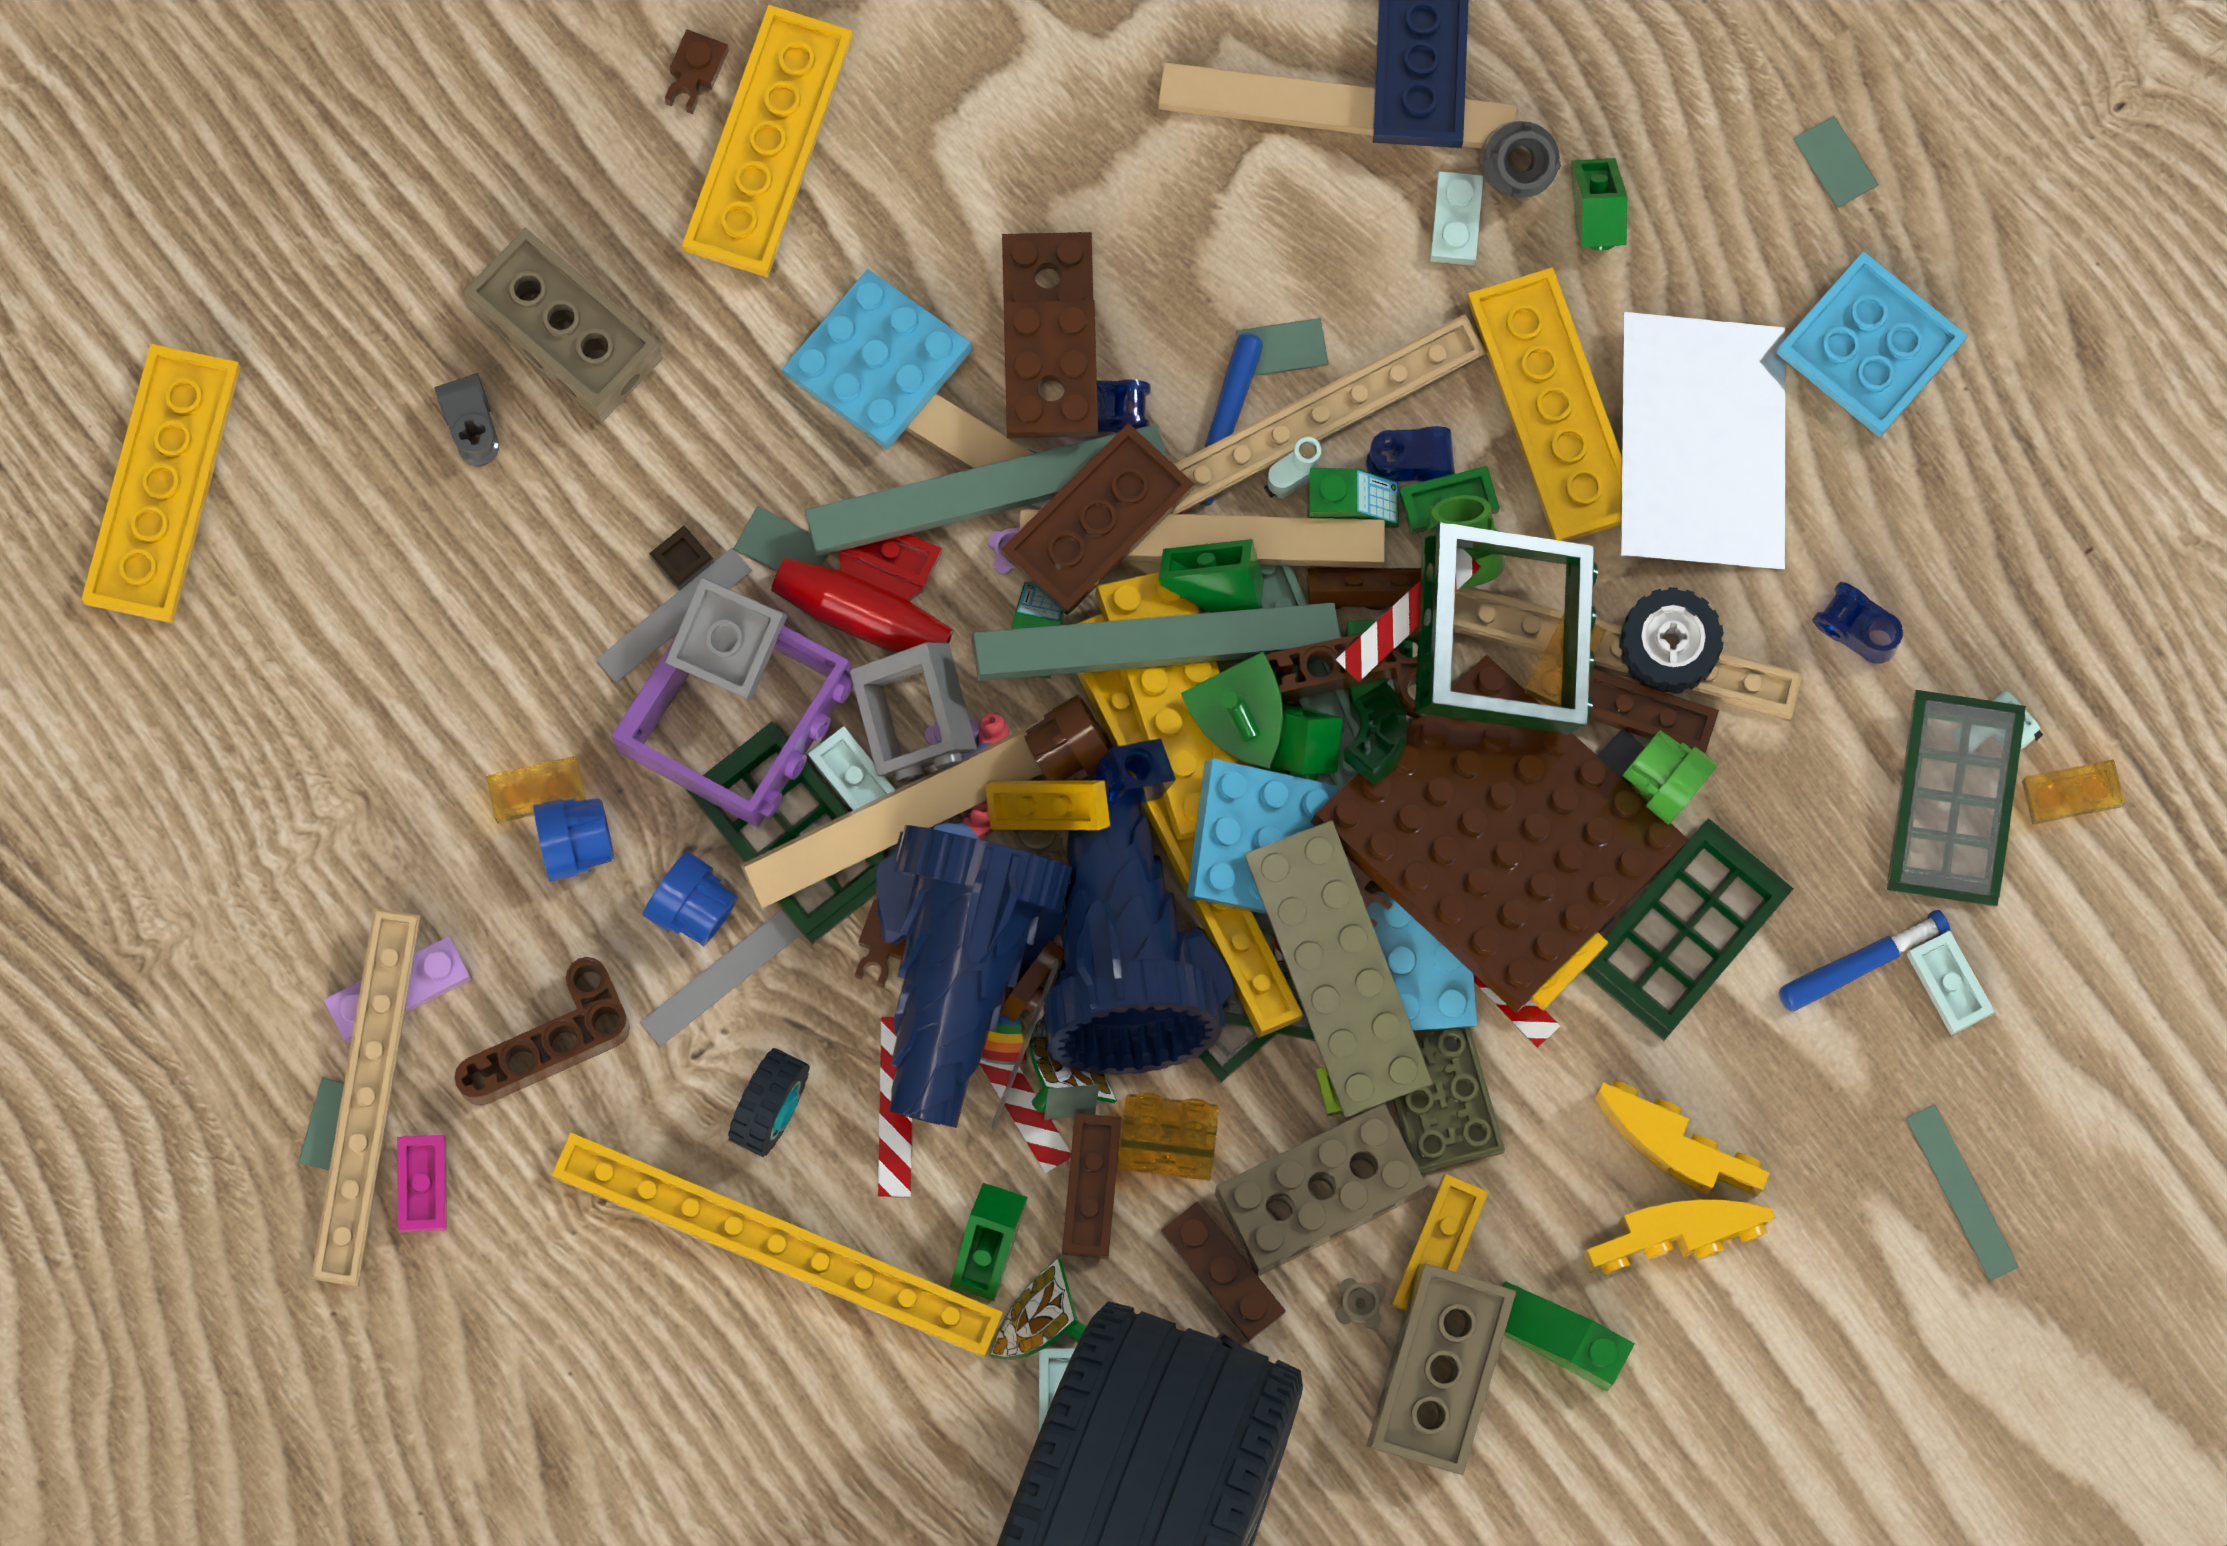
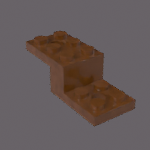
M1092 232L1002 234L1007 438L1098 436ZM1043 269H1053L1060 275L1061 280L1053 288H1043L1037 284L1035 276ZM1046 381H1056L1062 385L1065 392L1060 399L1047 401L1039 395V387Z

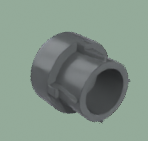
M1513 121L1497 127L1487 137L1481 150L1480 164L1486 181L1496 191L1510 197L1528 198L1543 192L1553 182L1561 167L1559 150L1554 138L1546 129L1531 122ZM1522 146L1530 152L1531 163L1525 171L1517 173L1509 165V155L1513 149Z

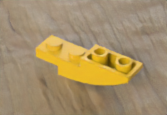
M1613 1081L1611 1085L1604 1082L1601 1084L1595 1100L1608 1120L1622 1137L1643 1157L1666 1174L1705 1195H1708L1713 1189L1716 1180L1754 1196H1758L1764 1190L1770 1172L1760 1168L1762 1163L1759 1160L1743 1153L1737 1152L1733 1157L1718 1151V1144L1715 1141L1701 1135L1692 1134L1691 1139L1683 1136L1690 1118L1680 1115L1682 1109L1677 1105L1662 1099H1656L1655 1103L1649 1102L1637 1096L1639 1092L1637 1089L1623 1082Z
M1699 1199L1652 1206L1624 1215L1619 1221L1624 1236L1587 1249L1583 1258L1589 1273L1602 1269L1604 1276L1629 1267L1628 1258L1645 1252L1647 1259H1652L1673 1250L1671 1242L1676 1240L1683 1257L1696 1253L1698 1260L1723 1251L1722 1242L1739 1236L1741 1243H1746L1767 1234L1765 1226L1769 1225L1776 1216L1771 1208L1730 1200Z

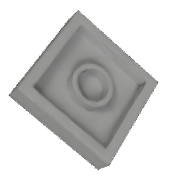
M701 577L665 663L743 698L752 700L788 615Z

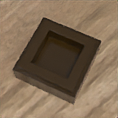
M685 525L649 553L652 561L679 591L714 563L712 556Z

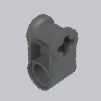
M478 373L434 387L445 422L449 426L453 441L462 459L473 466H485L492 462L498 454L499 441L489 413L491 412ZM480 435V443L472 445L471 437Z

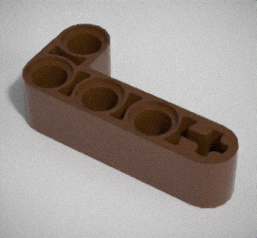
M1418 627L1403 641H1412L1418 645ZM1363 633L1266 655L1277 678H1282L1281 685L1279 686L1282 694V703L1392 679L1394 690L1404 705L1406 715L1412 718L1428 715L1415 713V700L1408 693V688L1416 684L1417 656L1407 658L1401 655L1396 647L1359 682L1336 661ZM1314 660H1321L1330 666L1331 673L1325 677H1316L1308 671L1307 665ZM1293 665H1298V683L1295 682L1296 673L1292 674Z
M583 957L571 963L567 969V987L577 1007L576 1010L468 1057L459 1064L454 1078L457 1088L466 1101L480 1106L492 1103L611 1050L626 1040L630 1030L629 1020L609 974L600 961L591 957ZM595 972L601 976L600 984L595 990L584 992L577 989V980L582 974ZM610 1013L619 1017V1025L612 1033L603 1034L595 1030V1023L603 1014ZM567 1032L576 1036V1044L569 1052L559 1053L552 1049L553 1040L560 1033ZM524 1051L533 1055V1063L526 1071L514 1072L509 1068L510 1060L516 1053ZM499 1062V1066L507 1078L506 1080L501 1081L496 1074L497 1071L492 1065L493 1063ZM475 1072H480L483 1077H486L483 1080L485 1087L481 1090H476L473 1085H470L473 1083L471 1075Z

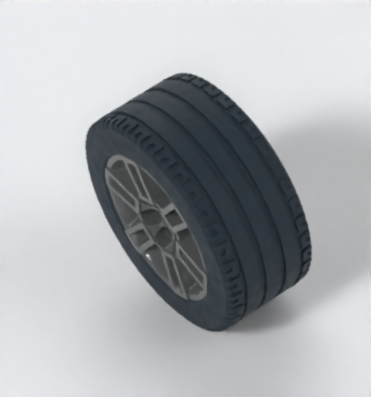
M1108 1301L1093 1315L1070 1358L1029 1457L997 1546H1253L1303 1391L1301 1370L1280 1360H1277L1276 1363L1269 1362L1268 1356L1238 1345L1231 1349L1223 1346L1222 1340L1191 1328L1184 1332L1176 1329V1323L1143 1311L1136 1314L1134 1307Z

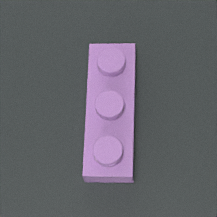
M450 936L415 953L405 1014L472 980ZM361 981L324 999L346 1044L352 1040Z

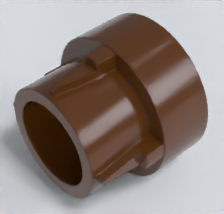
M1079 694L1043 715L1044 720L1026 731L1027 735L1024 736L1030 751L1048 781L1086 780L1117 763V758L1106 736Z

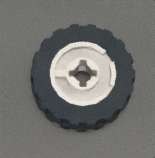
M1669 587L1668 590L1661 591V589L1652 591L1651 595L1647 597L1644 595L1637 601L1636 606L1631 608L1621 629L1619 648L1622 649V662L1627 665L1628 673L1633 679L1637 678L1641 685L1662 692L1677 694L1682 693L1685 689L1690 688L1691 690L1697 687L1700 681H1705L1708 678L1722 652L1724 644L1722 636L1724 632L1723 626L1718 621L1719 615L1716 610L1710 608L1709 602L1703 597H1697L1694 595L1695 592L1690 590L1681 591L1678 588ZM1674 634L1678 637L1680 643L1676 645L1674 650L1670 649V644L1665 639H1662L1665 635Z

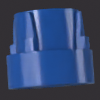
M575 798L565 801L564 799H558L533 805L539 842L550 882L580 876V873L590 871V867L608 863L614 859L602 800L596 798L576 802Z
M686 851L669 870L653 893L643 911V916L667 933L674 931L679 934L681 932L704 947L725 922L734 908L738 896L720 883L721 879L712 874L713 868L691 852Z

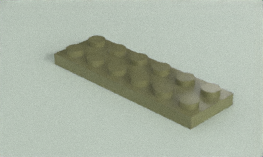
M1333 820L1244 853L1344 1117L1346 1118L1433 1084Z

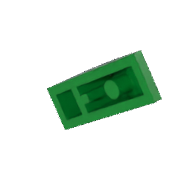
M1504 1282L1502 1287L1516 1291L1504 1335L1597 1387L1608 1391L1616 1381L1635 1343L1591 1319L1509 1282Z

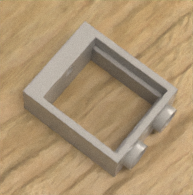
M926 642L850 670L877 776H896L897 782L910 781L924 775L922 768L934 764L936 769L953 766L963 762L962 754L977 750L949 643ZM924 672L942 742L901 756L883 686Z

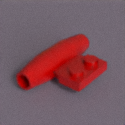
M910 534L840 551V571L785 558L772 584V592L817 621L884 650L899 653L926 642L950 643L953 635L952 628L910 602L917 595L923 593L942 552L941 547Z

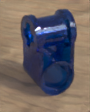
M1133 379L1118 381L1097 380L1098 432L1119 433L1128 423L1135 429L1150 426V421L1146 419V396L1151 393V385L1148 382ZM1129 401L1132 403V413L1129 412Z
M1432 426L1412 430H1386L1380 432L1371 442L1370 451L1366 457L1367 472L1397 482H1424L1455 474L1451 429ZM1383 451L1389 452L1390 458L1395 459V461L1387 462L1386 455L1381 453Z
M1839 582L1834 588L1835 596L1823 612H1817L1812 618L1813 623L1825 635L1841 642L1865 660L1878 664L1889 661L1895 656L1903 637V626L1900 620L1871 601L1856 587L1845 582ZM1844 608H1846L1843 614L1840 617H1838L1841 611ZM1874 630L1884 631L1890 636L1891 643L1885 646L1877 645L1870 639L1869 633Z

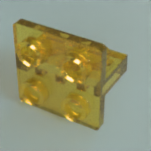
M1154 1093L1126 1095L1117 1169L1210 1181L1215 1153L1219 1106L1209 1104L1197 1098L1175 1100L1162 1098Z

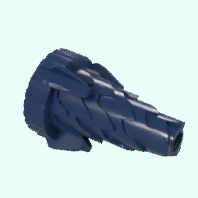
M1115 771L1109 777L1089 779L1105 781L1110 827L1101 830H1069L1067 858L1068 865L1073 869L1065 897L1066 928L1065 931H1061L1065 960H1063L1060 970H1058L1059 973L1055 986L1050 990V994L1046 995L1043 1005L1048 1049L1051 1057L1055 1061H1059L1060 1065L1066 1068L1099 1075H1124L1128 1073H1145L1152 1070L1157 1071L1172 1065L1182 1064L1191 1058L1200 1056L1205 1050L1213 1047L1225 1025L1223 1010L1228 1005V999L1234 994L1233 980L1227 966L1216 947L1207 937L1205 930L1200 927L1194 928L1188 937L1186 931H1178L1173 892L1166 894L1162 860L1159 855L1153 854L1147 815L1141 816L1140 803L1136 796L1131 774Z
M904 826V830L900 832L895 853L879 862L876 871L878 916L882 928V942L897 945L907 937L897 977L903 978L904 981L894 1018V1029L897 1039L891 1066H895L897 1069L891 1089L890 1112L937 1125L942 1124L957 1128L969 1078L979 1065L989 1030L997 1031L1008 986L1016 987L1018 977L1024 976L1047 943L1056 938L1064 923L1066 910L1063 904L1072 867L1042 856L983 840L925 827Z

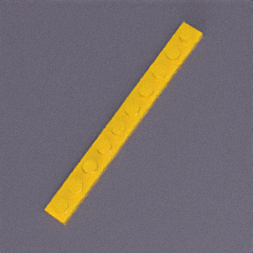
M1100 614L1077 624L1105 622L1103 615ZM1121 669L1076 673L1125 772L1131 774L1135 792L1187 894L1195 837L1181 841L1177 840ZM1189 899L1208 938L1216 947L1227 966L1233 980L1234 990L1258 1038L1300 1021L1303 1013L1252 911Z
M571 1132L552 1173L554 1179L984 1358L988 1353L1003 1317V1312Z

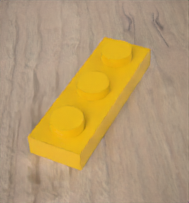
M1104 780L994 781L985 784L991 830H1101L1110 827Z
M1448 1174L1442 1176L1390 1305L1406 1311L1419 1264L1426 1263L1455 1273L1457 1272L1489 1193L1488 1191Z

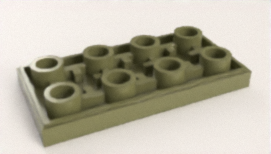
M1470 1027L1413 1031L1433 1084L1392 1100L1404 1142L1421 1175L1504 1153L1505 1147Z

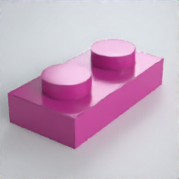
M444 1135L397 1137L398 1231L400 1233L447 1231L446 1137Z

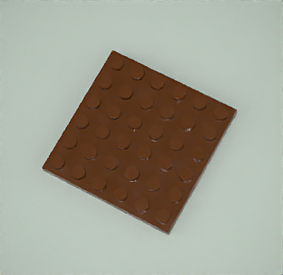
M1488 655L1484 656L1451 687V692L1540 704ZM1435 715L1420 716L1407 728L1408 735L1405 751L1397 766L1388 776L1374 786L1358 773L1315 813L1310 822L1316 826L1333 820L1346 856L1517 1013L1676 856L1689 839L1671 823L1669 825L1645 807L1647 801L1573 733L1568 735Z

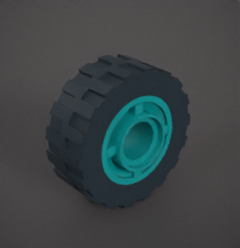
M772 1048L758 1065L742 1095L731 1121L728 1140L761 1157L767 1156L783 1134L798 1105L806 1080L808 1079L809 1064L777 1048Z

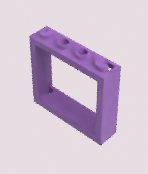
M783 626L774 649L824 675L827 679L755 793L748 801L645 745L648 737L689 675V673L665 663L674 643L673 640L612 734L613 742L619 753L759 828L765 817L770 818L777 811L783 797L781 791L790 778L792 780L796 779L803 770L807 760L805 753L814 740L820 741L827 732L831 722L829 715L838 702L844 703L851 694L854 686L850 670H852L850 662L846 658Z

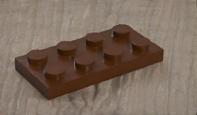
M1128 423L1001 549V554L1068 616L1194 490L1195 484Z

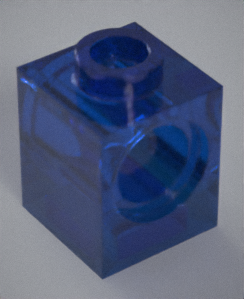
M1161 738L1111 747L1096 766V780L1105 781L1106 796L1110 808L1160 799L1176 781ZM1126 769L1133 772L1137 779L1130 776Z

